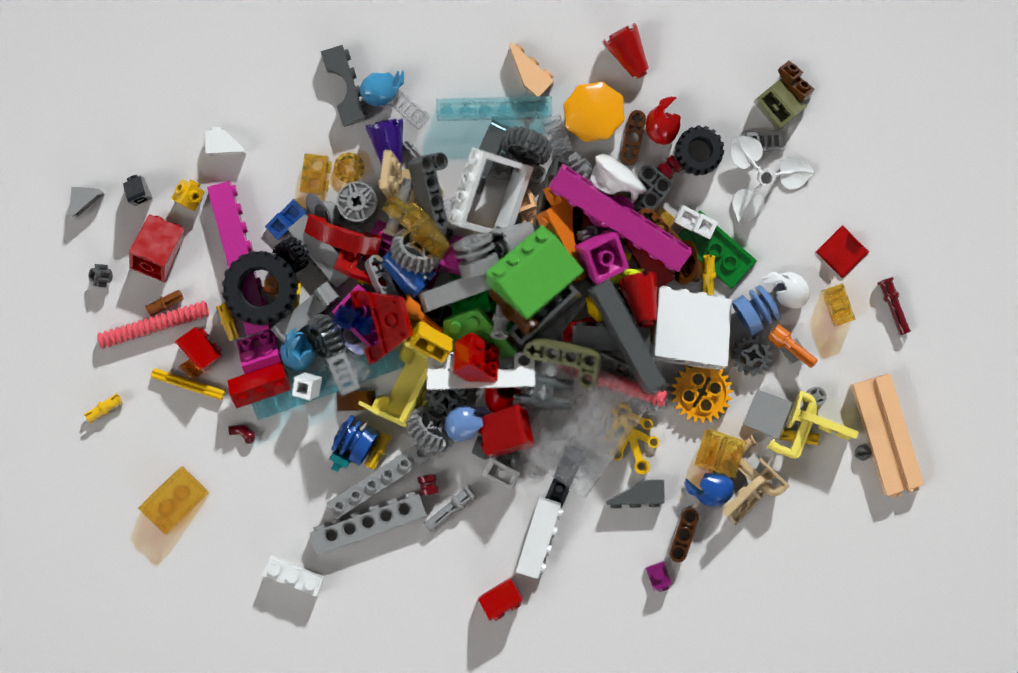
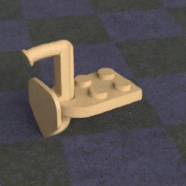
M384 150L381 178L377 181L376 185L391 205L394 206L402 179L407 178L411 180L409 170L402 169L401 163L392 151ZM440 186L441 194H442V197H443V196H444V191H443V189H442L441 186ZM413 188L406 207L414 203L415 193Z
M752 435L730 456L732 464L751 481L747 487H743L738 491L737 497L733 501H729L721 512L734 525L765 494L780 496L790 487L763 459H758L765 467L761 474H759L741 457L751 446L757 445ZM774 477L781 482L776 489L772 486L771 479Z

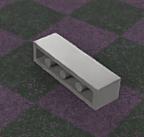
M305 214L288 228L290 231L289 237H295L297 241L301 240V245H306L305 251H309L306 256H310L315 262L313 266L319 273L323 271L327 276L325 278L326 282L332 287L340 288L351 277L333 268L339 255L336 248L304 232L308 215Z

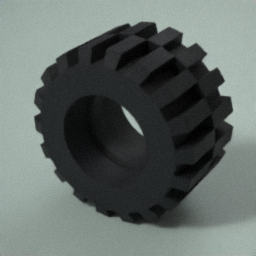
M699 125L689 128L679 137L674 153L683 169L687 171L686 173H692L694 176L702 174L703 176L711 173L722 161L724 143L721 142V136L717 135L714 129L710 130L707 126L701 127ZM701 140L707 143L710 148V156L707 160L699 162L691 158L688 147L693 141Z

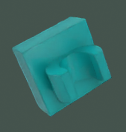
M340 448L333 452L329 460L334 462L331 469L336 472L341 467L347 468L351 462L348 460L350 456L348 452L342 456L339 455Z

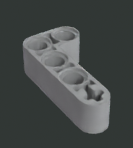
M486 274L458 279L420 293L418 297L425 313L491 288L487 285Z
M325 282L314 291L312 296L274 325L271 331L283 344L286 340V334L294 328H297L294 334L300 332L306 327L308 320L324 313L341 297L328 282Z

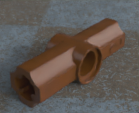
M493 289L489 290L488 294L500 306L502 315L508 321L512 320L525 335H530L534 332L539 323L533 316L527 320Z

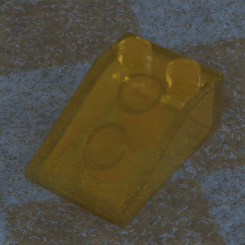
M181 466L138 509L158 529L167 535L208 495L209 491Z

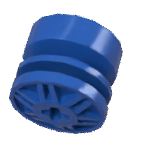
M350 415L336 433L331 450L336 452L340 445L343 446L339 455L342 456L347 450H350L351 453L348 460L360 466L380 431L370 425L361 431L362 421L359 420L354 427L352 424L356 417Z

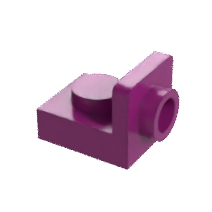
M664 561L645 567L654 591L663 592L670 589L669 586L672 585V581Z

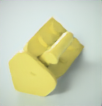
M800 390L785 427L791 428L795 420L800 422L791 448L776 443L774 439L769 442L766 448L792 459L800 457L813 423L819 425V430L831 434L832 431L837 432V437L849 441L851 438L856 439L859 432L817 416L815 398ZM801 400L808 402L806 411L799 409Z

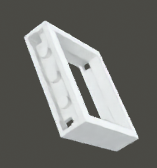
M472 147L448 222L481 233H489L495 229L515 225L534 167ZM486 159L514 167L494 229L466 222Z

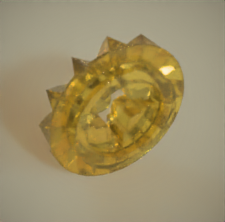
M343 153L336 159L334 173L342 182H356L363 176L364 163L357 154ZM354 161L352 167L356 173L349 171L345 175L346 168L342 164L349 165Z

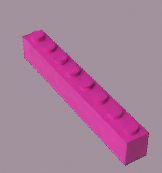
M562 164L551 180L549 187L555 195L559 197L562 195L574 207L579 206L587 216L591 218L594 216L600 220L599 223L605 228L610 227L614 229L619 237L629 239L634 247L640 250L641 248L644 249L652 259L661 260L664 262L663 265L669 270L673 271L674 269L679 272L692 254L689 246L612 195L599 190L592 182L565 164Z
M230 181L209 186L207 190L228 268H230L233 260L236 261L238 256L253 251L251 241H247L245 233H248L246 222H242L241 219L243 210L241 204H237L236 196H238L236 185H232ZM256 271L251 272L245 278L242 285L243 295L254 306L268 305L266 296H262L261 288H263L262 280L260 277L257 278ZM243 321L247 336L271 330L270 326L273 325L266 324L260 326Z

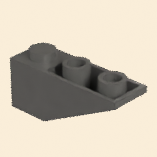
M642 480L608 499L606 505H610V508H622L624 504H629V508H641V504H649V507H660V503H665L664 480Z

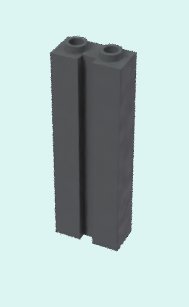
M610 279L587 290L641 391L649 394L661 391L663 389L662 385L666 384V381Z

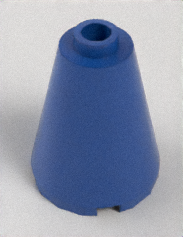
M389 250L382 258L384 260V267L404 295H409L415 299L418 293L428 285L437 273L432 270L430 273L426 271L423 275L421 272L415 274L414 271L408 272L406 268L401 269V264H395V259H392V253Z

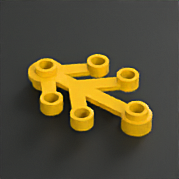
M619 403L613 411L616 419L610 431L605 435L608 442L616 441V433L623 423L625 431L617 448L612 451V458L617 461L623 458V451L629 441L636 460L634 464L635 471L638 474H646L650 470V464L647 460L643 459L637 439L648 443L651 448L658 447L660 442L657 437H651L632 428L630 420L641 424L645 430L653 427V421L634 414L629 404ZM624 408L626 410L625 416L619 414L620 409ZM646 420H649L651 422V426L649 428H646L644 426V422ZM609 433H613L615 435V438L613 440L608 439L607 436ZM653 438L657 440L655 446L650 444V440ZM616 451L621 453L620 458L614 457ZM640 463L645 464L644 470H639L638 465Z

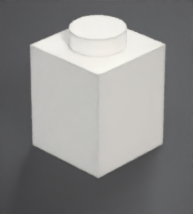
M309 373L295 376L292 395L307 400L319 396L322 377Z

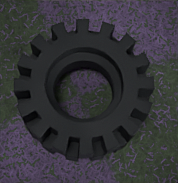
M289 237L275 245L272 253L284 259L296 274L308 265L310 256H306L309 251H305L306 245H301V240L297 241V238ZM288 251L293 255L294 261L289 257Z

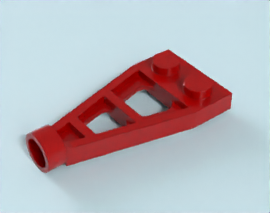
M341 249L333 268L348 277L372 284L368 273L359 270L356 266L360 256L369 259L372 255ZM378 278L379 284L386 286V281ZM392 278L397 292L404 296V293Z

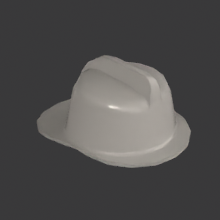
M313 193L306 196L305 202L309 214L328 219L327 223L333 225L343 221V216L334 202L322 201Z

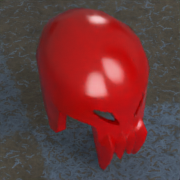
M671 96L661 99L659 105L651 110L645 122L646 131L650 139L656 144H671L680 130L681 116L675 113H664V110L676 97Z
M517 387L485 388V404L492 413L512 407L513 400H517L513 399L514 393L520 394L522 390H517Z

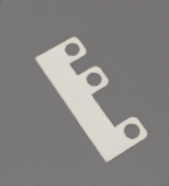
M516 353L514 355V369H498V380L496 382H467L453 374V371H448V358L444 361L441 368H434L431 365L434 358L429 356L427 359V389L535 386V363L531 359L528 365H520L518 359L525 355V353Z

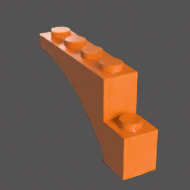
M548 186L543 191L551 207L535 216L539 225H543L553 233L581 266L574 248L576 244L573 232V206L562 195L560 197L555 195ZM585 271L572 283H575L587 277Z

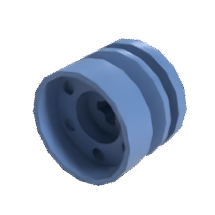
M761 285L755 287L757 294L753 290L749 291L750 301L744 295L732 301V306L737 316L751 336L763 330L761 320L771 325V317L775 321L781 319L774 299Z

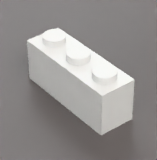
M274 556L269 557L262 574L264 577L315 597L319 594L325 578L323 575Z

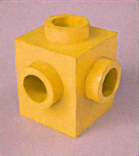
M181 179L171 199L195 211L198 204L202 201L205 191L199 188L201 184L192 179L189 182Z

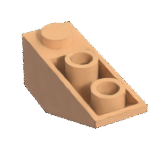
M511 42L509 48L523 86L539 100L553 85V75L548 70L544 69L543 71L539 68L538 61L532 56L528 58L524 54L525 50L519 44L514 45Z

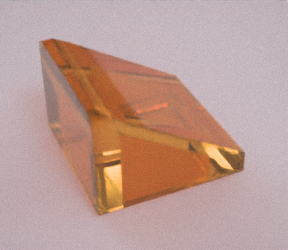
M190 359L179 366L190 380H196L204 373Z

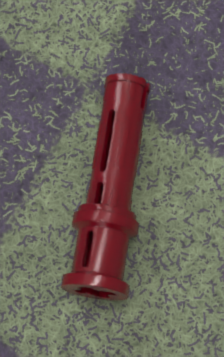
M890 277L877 282V285L881 287L884 295L883 300L888 303L900 336L911 332L898 300L900 294L896 292L893 284L894 278Z

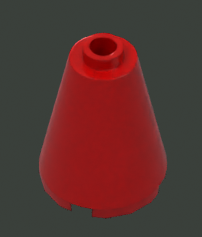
M633 23V28L629 29L626 26L611 34L608 42L604 39L602 43L631 77L636 76L639 79L647 74L646 70L649 67L636 23Z
M643 272L631 274L622 278L623 282H618L637 324L642 326V328L651 327L657 321V276L654 272H648L649 275L643 276Z

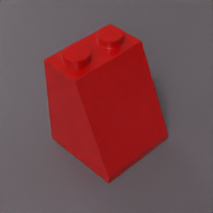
M149 214L129 250V268L165 283L184 239V228L177 223H169L160 216Z
M514 405L480 417L483 421V426L478 432L482 435L483 442L481 443V448L486 456L492 458L535 447L526 408Z

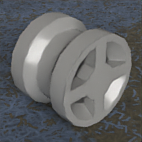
M812 387L806 392L815 398L817 406L822 405L827 399V394L823 388Z

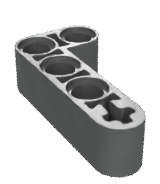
M492 119L479 150L498 155L501 149L502 136L509 127ZM486 159L475 192L476 194H481L495 161Z
M442 152L413 158L408 164L422 227L426 232L443 230L448 224L436 171L443 170L448 165L447 156Z
M645 165L639 172V179L650 189L634 207V211H640L642 208L655 210L672 188L671 181L654 166ZM650 170L653 173V177L651 179L644 178L643 171ZM665 182L668 186V189L666 191H660L658 189V183ZM649 196L653 197L656 201L655 205L648 206L645 199ZM644 213L643 215L647 219L650 213Z

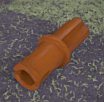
M176 290L164 297L160 296V299L145 305L148 314L153 316L164 309L168 310L170 306L182 301L184 297L180 290Z

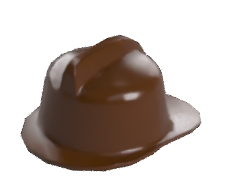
M682 240L684 244L691 248L692 254L679 272L675 270V279L682 285L690 282H699L704 270L703 262L698 258L693 242Z

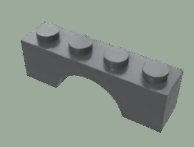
M343 45L320 51L326 71L341 76L347 85L346 96L337 106L342 125L346 127L366 121L364 116L368 115L366 106L360 103L359 85L355 86L354 79L357 78L354 67L350 68L348 63L351 60L349 50H344Z

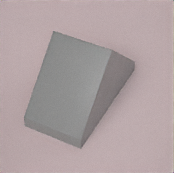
M71 187L69 214L77 218L105 193L96 188Z

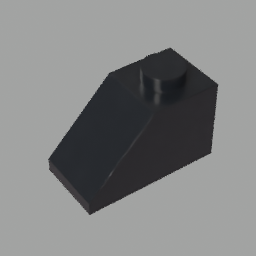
M133 175L127 178V182L123 183L128 203L137 206L153 199L144 177Z

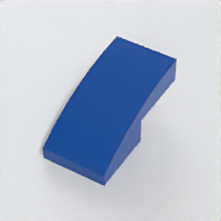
M292 199L265 227L279 240L289 231L288 228L308 212L296 199Z

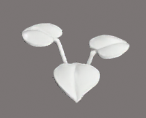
M736 135L731 144L732 160L735 165L742 169H746L752 164L758 171L757 181L760 183L753 192L749 189H741L733 196L732 206L738 222L750 221L761 213L765 200L762 195L756 194V192L763 185L770 186L774 179L781 175L780 182L784 187L797 189L806 183L814 174V170L803 160L794 157L786 158L780 162L779 168L781 172L773 174L771 171L762 170L755 163L763 154L761 143L752 137Z

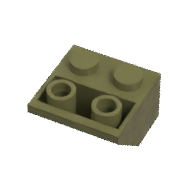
M782 78L754 101L755 105L777 131L807 107L804 101L801 102L789 90Z

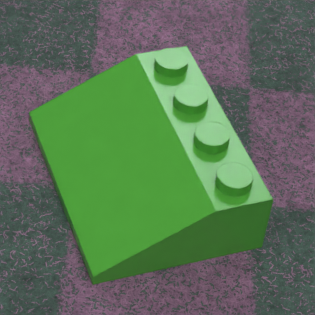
M542 225L486 271V282L491 289L524 318L529 320L582 275L584 270L559 239Z

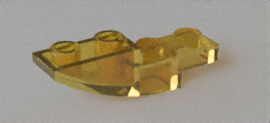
M392 193L382 210L412 232L409 236L411 239L441 260L449 248V244L439 227L414 202L407 205Z

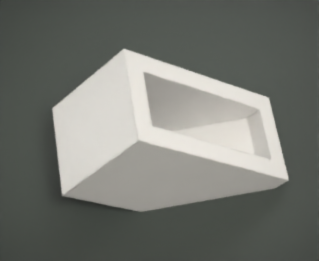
M210 127V130L205 131V149L208 156L247 154V150L225 130H221V127Z

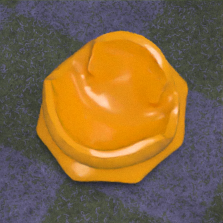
M601 81L578 85L563 104L565 128L584 142L609 139L625 121L623 96Z

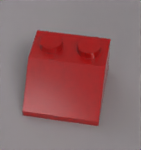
M194 327L178 338L175 343L200 371H207L223 357L220 353L222 349L216 342L212 344L208 339L210 335L203 328Z

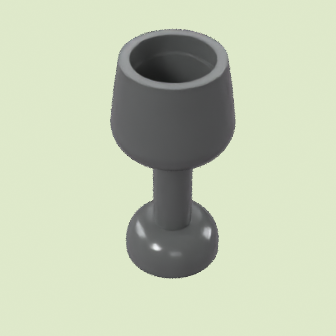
M478 435L472 454L487 460L490 457L483 453L481 448L483 438L481 435ZM521 451L498 457L509 460L510 467L515 469Z

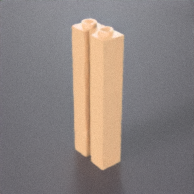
M891 374L851 384L883 494L893 498L900 496L903 490L908 489V492L919 490V486L924 485Z

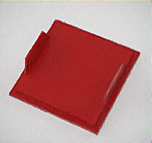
M842 225L816 253L843 279L869 251Z

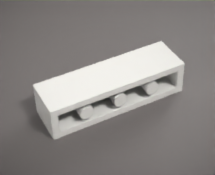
M538 497L516 567L517 573L538 579L539 574L543 575L546 567L543 561L545 556L549 557L552 548L549 542L551 538H555L558 528L555 527L556 520L561 519L563 509L560 508L561 503Z

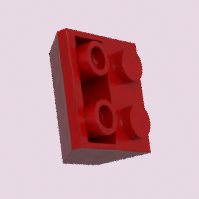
M470 332L455 341L453 374L467 382H496L498 380L500 349Z
M510 577L480 595L478 600L489 621L492 619L497 621L505 616V611L508 609L513 611L520 607L523 596Z

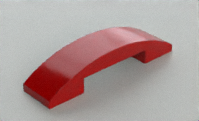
M312 214L308 215L304 232L309 236L342 250L365 255H378L383 237L365 231L363 234L329 224L327 223L328 219Z

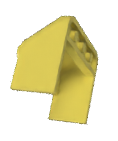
M405 341L402 343L403 346L399 353L400 360L405 362V365L389 396H378L372 406L361 401L358 404L378 416L407 428L408 425L406 423L410 414L419 406L423 407L428 404V401H426L427 359L429 356L420 352V350L417 351V348L414 349V347L410 346V343Z

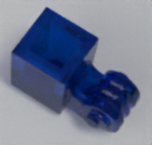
M344 303L339 305L332 320V323L347 330L358 329L361 335H371V331L375 326L374 320L371 317L361 316V311Z

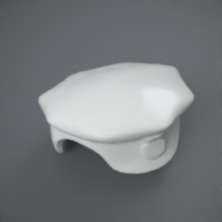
M606 154L595 157L596 164L591 174V181L599 190L607 194L620 192L632 203L636 201L639 194L647 191L630 169Z

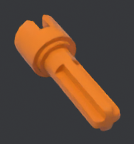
M407 295L405 304L409 319H414L416 322L422 321L444 334V329L422 312L421 305Z
M779 324L771 331L768 340L779 349L786 348L810 368L816 365L818 359L791 339L792 334Z

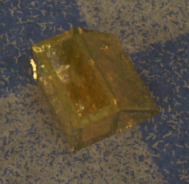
M705 428L695 466L736 478L746 441Z

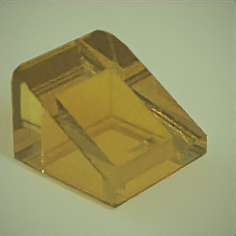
M661 207L657 214L671 227L675 217ZM658 225V227L664 230L663 225Z

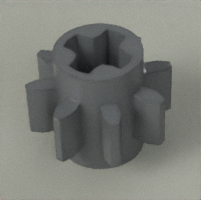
M95 264V268L89 270L88 277L90 282H94L93 286L107 287L106 283L112 281L113 273L111 269H108V265Z

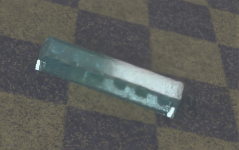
M552 96L436 99L437 121L552 119Z

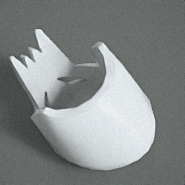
M772 272L762 278V280L766 279L763 282L764 284L776 283L773 291L776 293V299L782 306L792 309L801 308L809 299L810 291L807 282L802 276L794 272L780 274Z

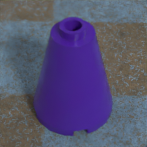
M402 118L398 122L396 119L375 122L376 125H365L381 166L384 150L392 151L402 165L404 123Z

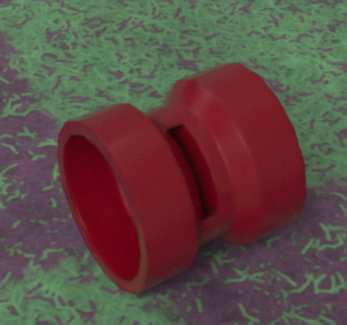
M670 155L665 163H661L656 167L669 180L673 178L675 173L683 170V167L673 155Z
M436 474L417 477L418 483L421 486L419 490L420 496L439 493V488L435 482L437 480Z

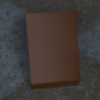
M352 391L343 396L340 392H337V411L368 410L358 403L361 401L372 406L375 400V391Z

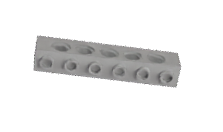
M416 444L328 501L327 505L336 519H338L435 456V454L431 453L430 450L425 451L422 446L419 447V444Z
M415 491L405 494V499L397 501V498L386 501L385 506L379 507L377 504L367 508L368 512L363 514L357 511L349 514V519L343 520L341 517L332 520V525L325 527L324 524L313 527L314 531L310 533L317 555L427 516L420 493L415 494ZM401 504L409 506L410 511L408 514H402L399 511ZM388 510L392 515L391 520H383L381 517L382 511ZM365 517L373 519L372 527H366L363 524ZM351 523L355 526L353 534L346 532V524ZM329 530H334L337 533L336 540L328 539L327 532Z

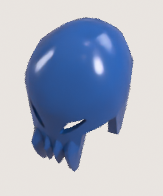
M718 472L704 474L700 482L702 490L697 488L688 479H685L686 482L684 481L687 492L690 495H694L703 505L717 507L727 503L734 493L732 480Z

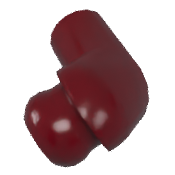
M247 425L228 426L229 435L240 434L248 444L255 441V433Z

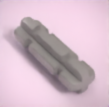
M410 140L403 143V149L409 152L408 155L412 159L423 156L416 147H413L414 144Z

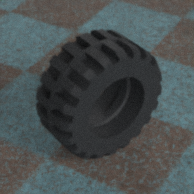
M261 250L257 252L250 251L248 254L238 256L236 261L233 260L230 268L224 273L225 279L224 281L222 280V296L225 298V304L235 317L246 323L260 326L276 323L287 316L286 314L293 309V304L297 301V290L299 289L296 274L293 272L292 267L276 254ZM256 270L270 272L278 282V294L266 306H254L243 295L242 285L245 278Z

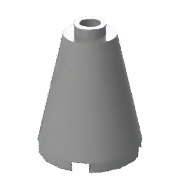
M524 222L490 231L489 233L493 236V240L490 242L495 243V248L488 251V253H497L499 260H501L536 231V226L531 222Z

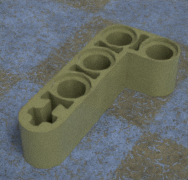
M539 337L533 338L524 347V353L530 359L579 368L578 382L585 389L592 388L599 380L602 354L596 348ZM550 348L555 349L557 351V355H553L550 352ZM569 352H573L576 355V359L571 358ZM588 355L594 357L595 363L588 360ZM585 374L591 375L593 381L587 380Z

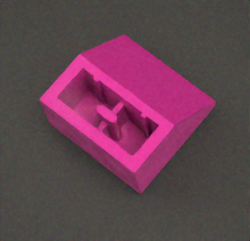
M271 330L237 341L241 367L245 374L281 362L280 348L276 336Z

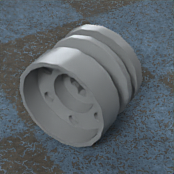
M360 181L344 185L336 199L340 214L347 221L354 224H365L371 221L379 209L378 197L374 190L366 183ZM360 198L362 204L354 207L353 200Z
M491 233L473 234L453 243V249L458 251L455 254L456 258H465L458 264L461 277L470 278L484 275L487 270L499 261L497 253H488V251L495 248V243L490 242L493 240Z

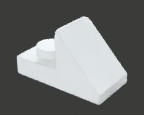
M494 458L489 460L482 473L486 478L510 490L520 474L518 471Z

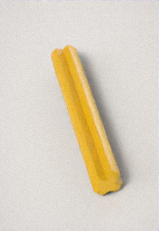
M154 368L151 373V378L218 400H223L225 395L224 390Z

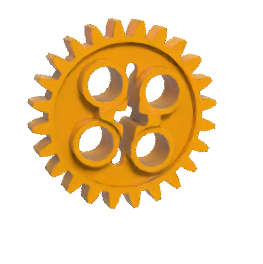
M685 365V372L678 371L680 378L674 377L677 384H671L675 391H672L670 394L676 396L671 402L678 403L675 409L681 408L680 415L686 413V420H689L692 416L695 423L698 418H700L701 423H704L705 418L712 422V416L719 419L718 412L725 414L722 408H729L730 406L726 401L732 400L728 393H732L733 390L727 388L732 382L725 381L729 376L721 375L724 371L723 369L716 371L695 366L689 368ZM695 374L702 376V382L699 385L693 382ZM707 377H710V381L704 389L706 395L700 396L698 403L694 408L693 403L699 395L697 389H702ZM712 383L719 385V391L716 394L710 391ZM688 390L693 393V399L690 402L686 401L683 396ZM703 400L710 402V408L707 411L701 408L700 404Z

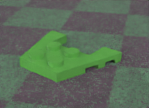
M480 307L446 317L443 320L444 334L453 339L452 352L455 351V341L470 332L488 343H494L500 349L499 355L501 359L512 357L519 352L515 346L509 343L508 338L499 340L491 337L494 322Z

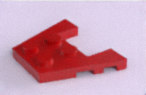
M360 290L350 292L354 309L370 305L380 344L364 348L369 365L378 362L414 335L404 297Z

